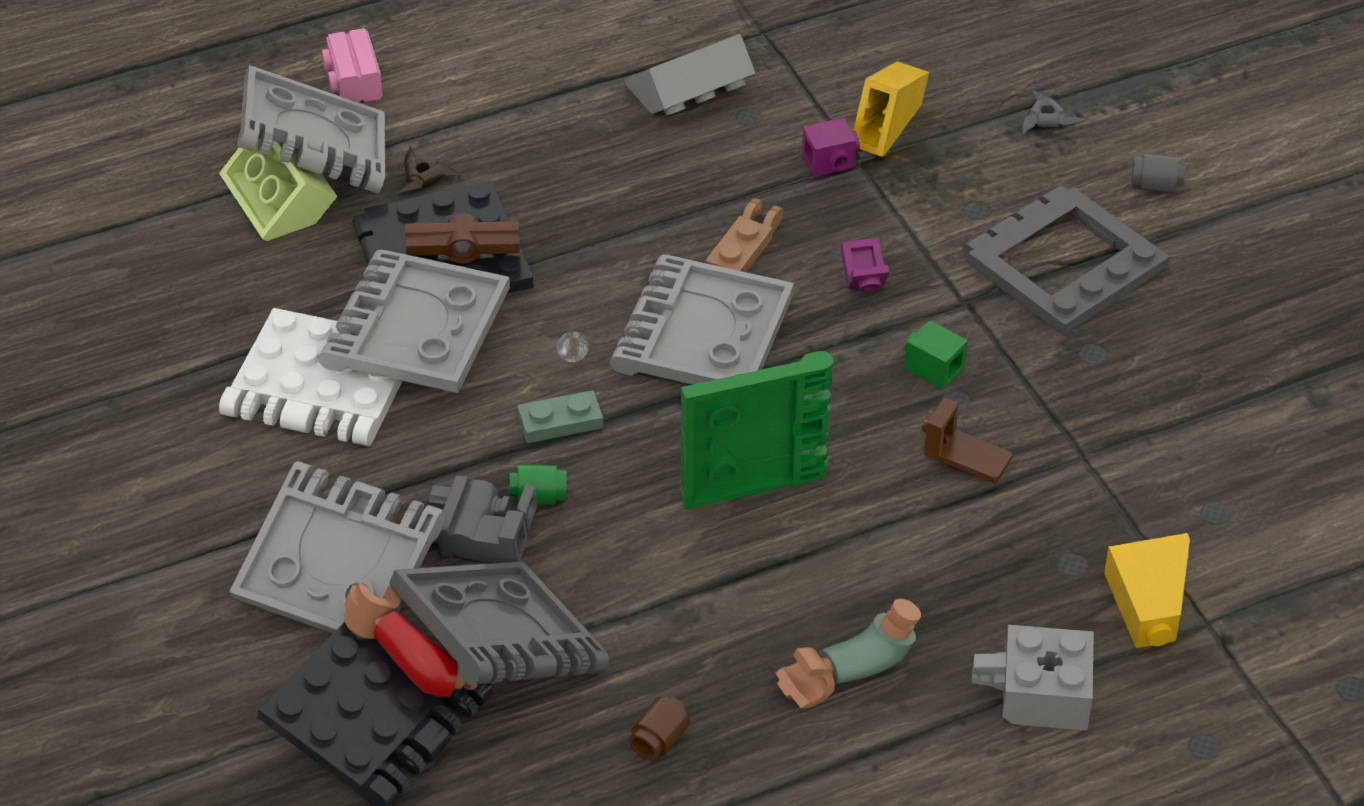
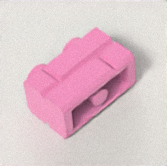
M363 28L351 30L348 34H345V32L328 34V37H326L327 49H323L321 52L325 71L332 70L328 72L331 93L338 92L340 97L358 103L361 100H364V102L380 100L383 96L381 73L368 31Z

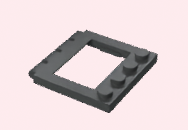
M1061 185L1041 196L1039 200H1035L1017 211L1013 217L1009 216L988 229L987 233H982L963 245V250L968 256V264L1063 336L1168 268L1170 260L1168 254L1074 187L1067 190ZM1067 213H1070L1084 223L1086 228L1110 246H1115L1121 251L1051 296L999 256Z

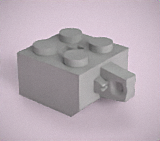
M1008 625L1005 652L974 654L972 683L1003 690L1002 717L1011 724L1088 731L1093 700L1094 632Z

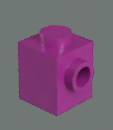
M844 118L803 126L802 155L814 177L855 168L856 152L860 150V142L856 131L850 130Z

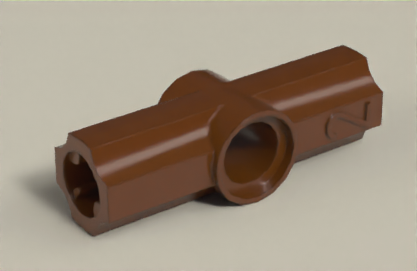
M461 213L450 217L447 223L405 224L406 255H447L453 262L466 264L476 260L479 254L520 253L519 221L479 222L474 216Z

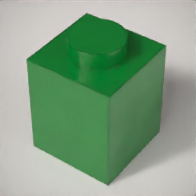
M929 320L918 332L913 331L906 340L904 346L906 351L905 369L944 389L965 368L968 340Z

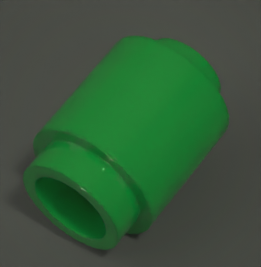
M518 464L517 472H509V496H516L517 504L526 484H531L535 487L538 505H555L556 501H566V469H557L556 465Z

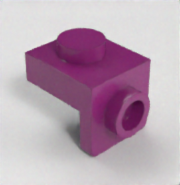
M879 238L841 243L840 251L848 289L859 288L862 292H869L885 285L890 271L889 266L884 265Z

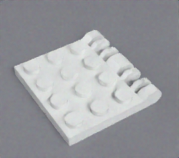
M273 308L231 387H226L220 399L219 413L237 418L241 412L240 416L242 419L251 421L260 405L264 404L266 405L263 416L265 424L274 426L280 418L281 428L309 433L315 423V435L322 437L328 434L334 420L340 421L337 430L338 440L348 442L352 435V442L354 444L369 447L390 408L402 380L348 368L338 372L323 367L318 361V356L327 343L329 336L335 332L339 333L336 331L337 328H335L337 321Z

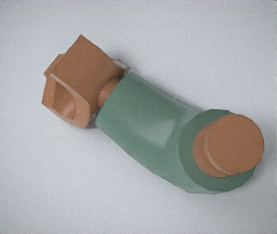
M896 599L891 606V610L887 613L877 614L867 629L846 641L823 648L818 652L814 648H797L793 654L797 662L791 666L782 667L775 672L780 680L777 683L787 698L794 699L800 708L807 709L825 701L834 692L835 684L866 678L895 666L904 659L916 640V634L913 629L914 625L921 618L919 608L908 600Z

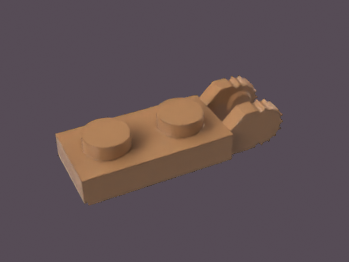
M753 198L746 206L743 216L738 217L707 257L705 263L747 272L772 240V234L782 220L783 209L776 205L773 206L766 214L763 224L756 222L762 212L763 202Z

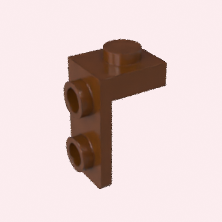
M944 397L936 410H929L922 425V431L926 433L924 455L992 483L998 482L1012 460V452L956 430L959 403Z

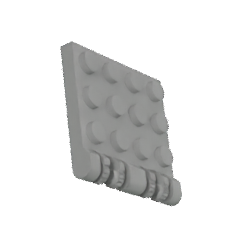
M251 65L248 66L244 76L238 147L253 151L257 139H260L258 154L267 156L272 148L273 141L282 144L280 151V161L289 163L293 152L298 151L296 156L297 167L322 174L326 162L330 163L328 177L333 179L338 178L342 172L343 165L352 168L350 185L359 187L365 174L363 188L377 194L380 192L385 179L384 111Z
M387 250L375 251L368 267L364 271V280L357 284L355 292L351 295L342 312V316L336 323L335 328H337L336 331L339 333L335 332L329 336L327 343L318 356L319 363L329 370L338 372L348 368L459 393L509 291V277Z
M661 255L658 257L653 272L649 276L648 281L651 285L644 287L641 297L630 316V321L625 327L624 332H626L625 335L627 336L619 340L609 364L618 373L632 376L640 372L692 385L762 370L794 295V283L671 255Z
M296 461L286 477L229 593L233 599L334 633L344 622L345 601L353 584L357 586L358 582H360L374 596L383 598L387 587L391 586L389 582L394 570L421 567L432 542L438 538L442 530L446 512L430 505L425 508L423 503L414 500L408 506L400 525L396 524L394 521L400 510L402 500L400 495L391 492L385 499V491L383 489L356 481L351 487V479L344 476L337 478L325 500L321 497L328 484V472L320 468L315 471L314 466ZM400 597V601H401V602H400V605H399V607H398V609H397L398 612L400 611V609H401V607H402V604H403V601H402V598H401V597Z

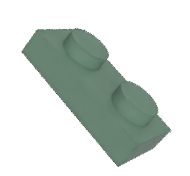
M594 390L517 405L518 418L527 443L603 429V416Z

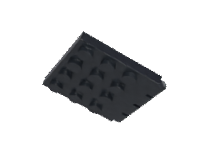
M491 180L364 208V214L355 216L352 219V223L369 264L377 250H387L406 255L405 224L447 223L450 217L461 213L470 214L479 222H505L509 220ZM521 247L520 253L479 254L476 260L466 264L453 262L447 255L415 256L507 276L510 282L508 293L534 288L533 275Z

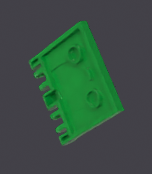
M824 351L805 354L799 362L681 387V500L685 510L823 479L827 475L828 447H826V443L829 440L831 391L828 388L831 387L833 374V357L831 354Z

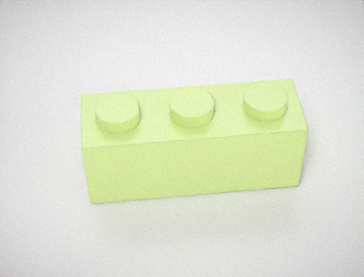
M257 139L253 151L239 147L220 171V176L261 238L266 241L316 224L337 197L322 174L296 166L298 151L293 152L289 163L280 161L282 144L273 141L272 148L267 156L258 154L260 139Z

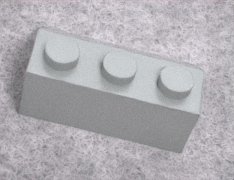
M737 34L624 79L630 91L651 114L664 110L665 115L668 116L685 109L684 101L694 98L696 104L716 97L714 89L724 86L726 92L746 85L744 78L755 74V70L741 34Z

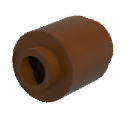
M657 697L631 728L632 734L629 737V744L639 756L650 761L656 760L658 756L666 755L690 725L687 708L674 697Z

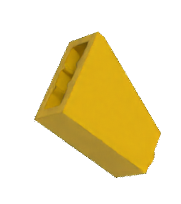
M897 61L865 79L853 129L858 135L860 150L880 157L885 156L922 105L929 76L928 71Z
M1188 533L1108 547L1104 574L1135 648L1162 646L1176 641L1190 538Z

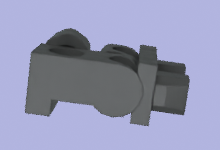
M456 475L452 487L433 485L429 495V505L445 510L446 518L438 538L432 543L439 544L442 557L453 558V555L466 559L491 563L520 562L528 541L527 535L538 508L535 487L531 484L525 485L517 505V511L512 509L511 498L509 496L499 498L498 489L493 484L484 480H472L469 482L468 477Z

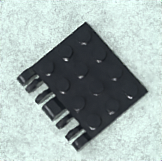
M344 621L259 708L257 718L373 805L391 806L399 798V793H403L408 788L410 781L397 767L388 762L392 759L404 769H407L408 772L419 775L427 767L425 761L431 762L451 741L450 734L452 736L456 735L462 728V723L458 716L442 704L445 702L454 710L460 712L461 715L472 718L479 710L478 707L483 706L493 695L494 690L491 684L487 683L479 684L473 690H466L464 687L454 690L450 697H437L424 693L405 675L375 638H363L353 633Z

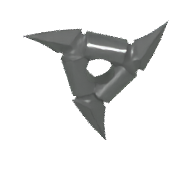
M1031 89L1037 101L1029 110L1028 116L1024 118L1023 134L1034 127L1035 124L1038 128L1058 127L1059 124H1062V126L1087 119L1066 116L1067 112L1054 99Z

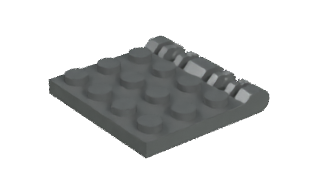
M524 562L394 570L389 584L402 598V601L420 618L426 629L432 632L448 650L449 655L457 660L459 674L469 685L499 683L503 681L505 675L509 681H519L520 679L549 678L553 675L557 677L565 676L568 674V671L577 675L604 672L608 668L609 656L607 651Z

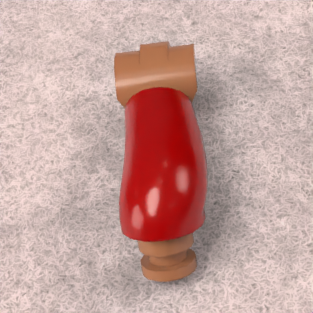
M358 582L357 586L353 584L345 601L344 621L347 627L353 633L363 638H375L405 675L422 692L437 697H450L454 690L462 689V687L466 690H473L477 687V685H469L461 677L458 662L449 655L448 650H443L397 611L401 602L400 596L391 586L387 587L383 598H378L362 583Z

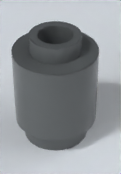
M1144 153L1143 157L1134 156L1131 185L1140 186L1141 190L1175 193L1176 186L1184 185L1186 165L1179 164V156Z

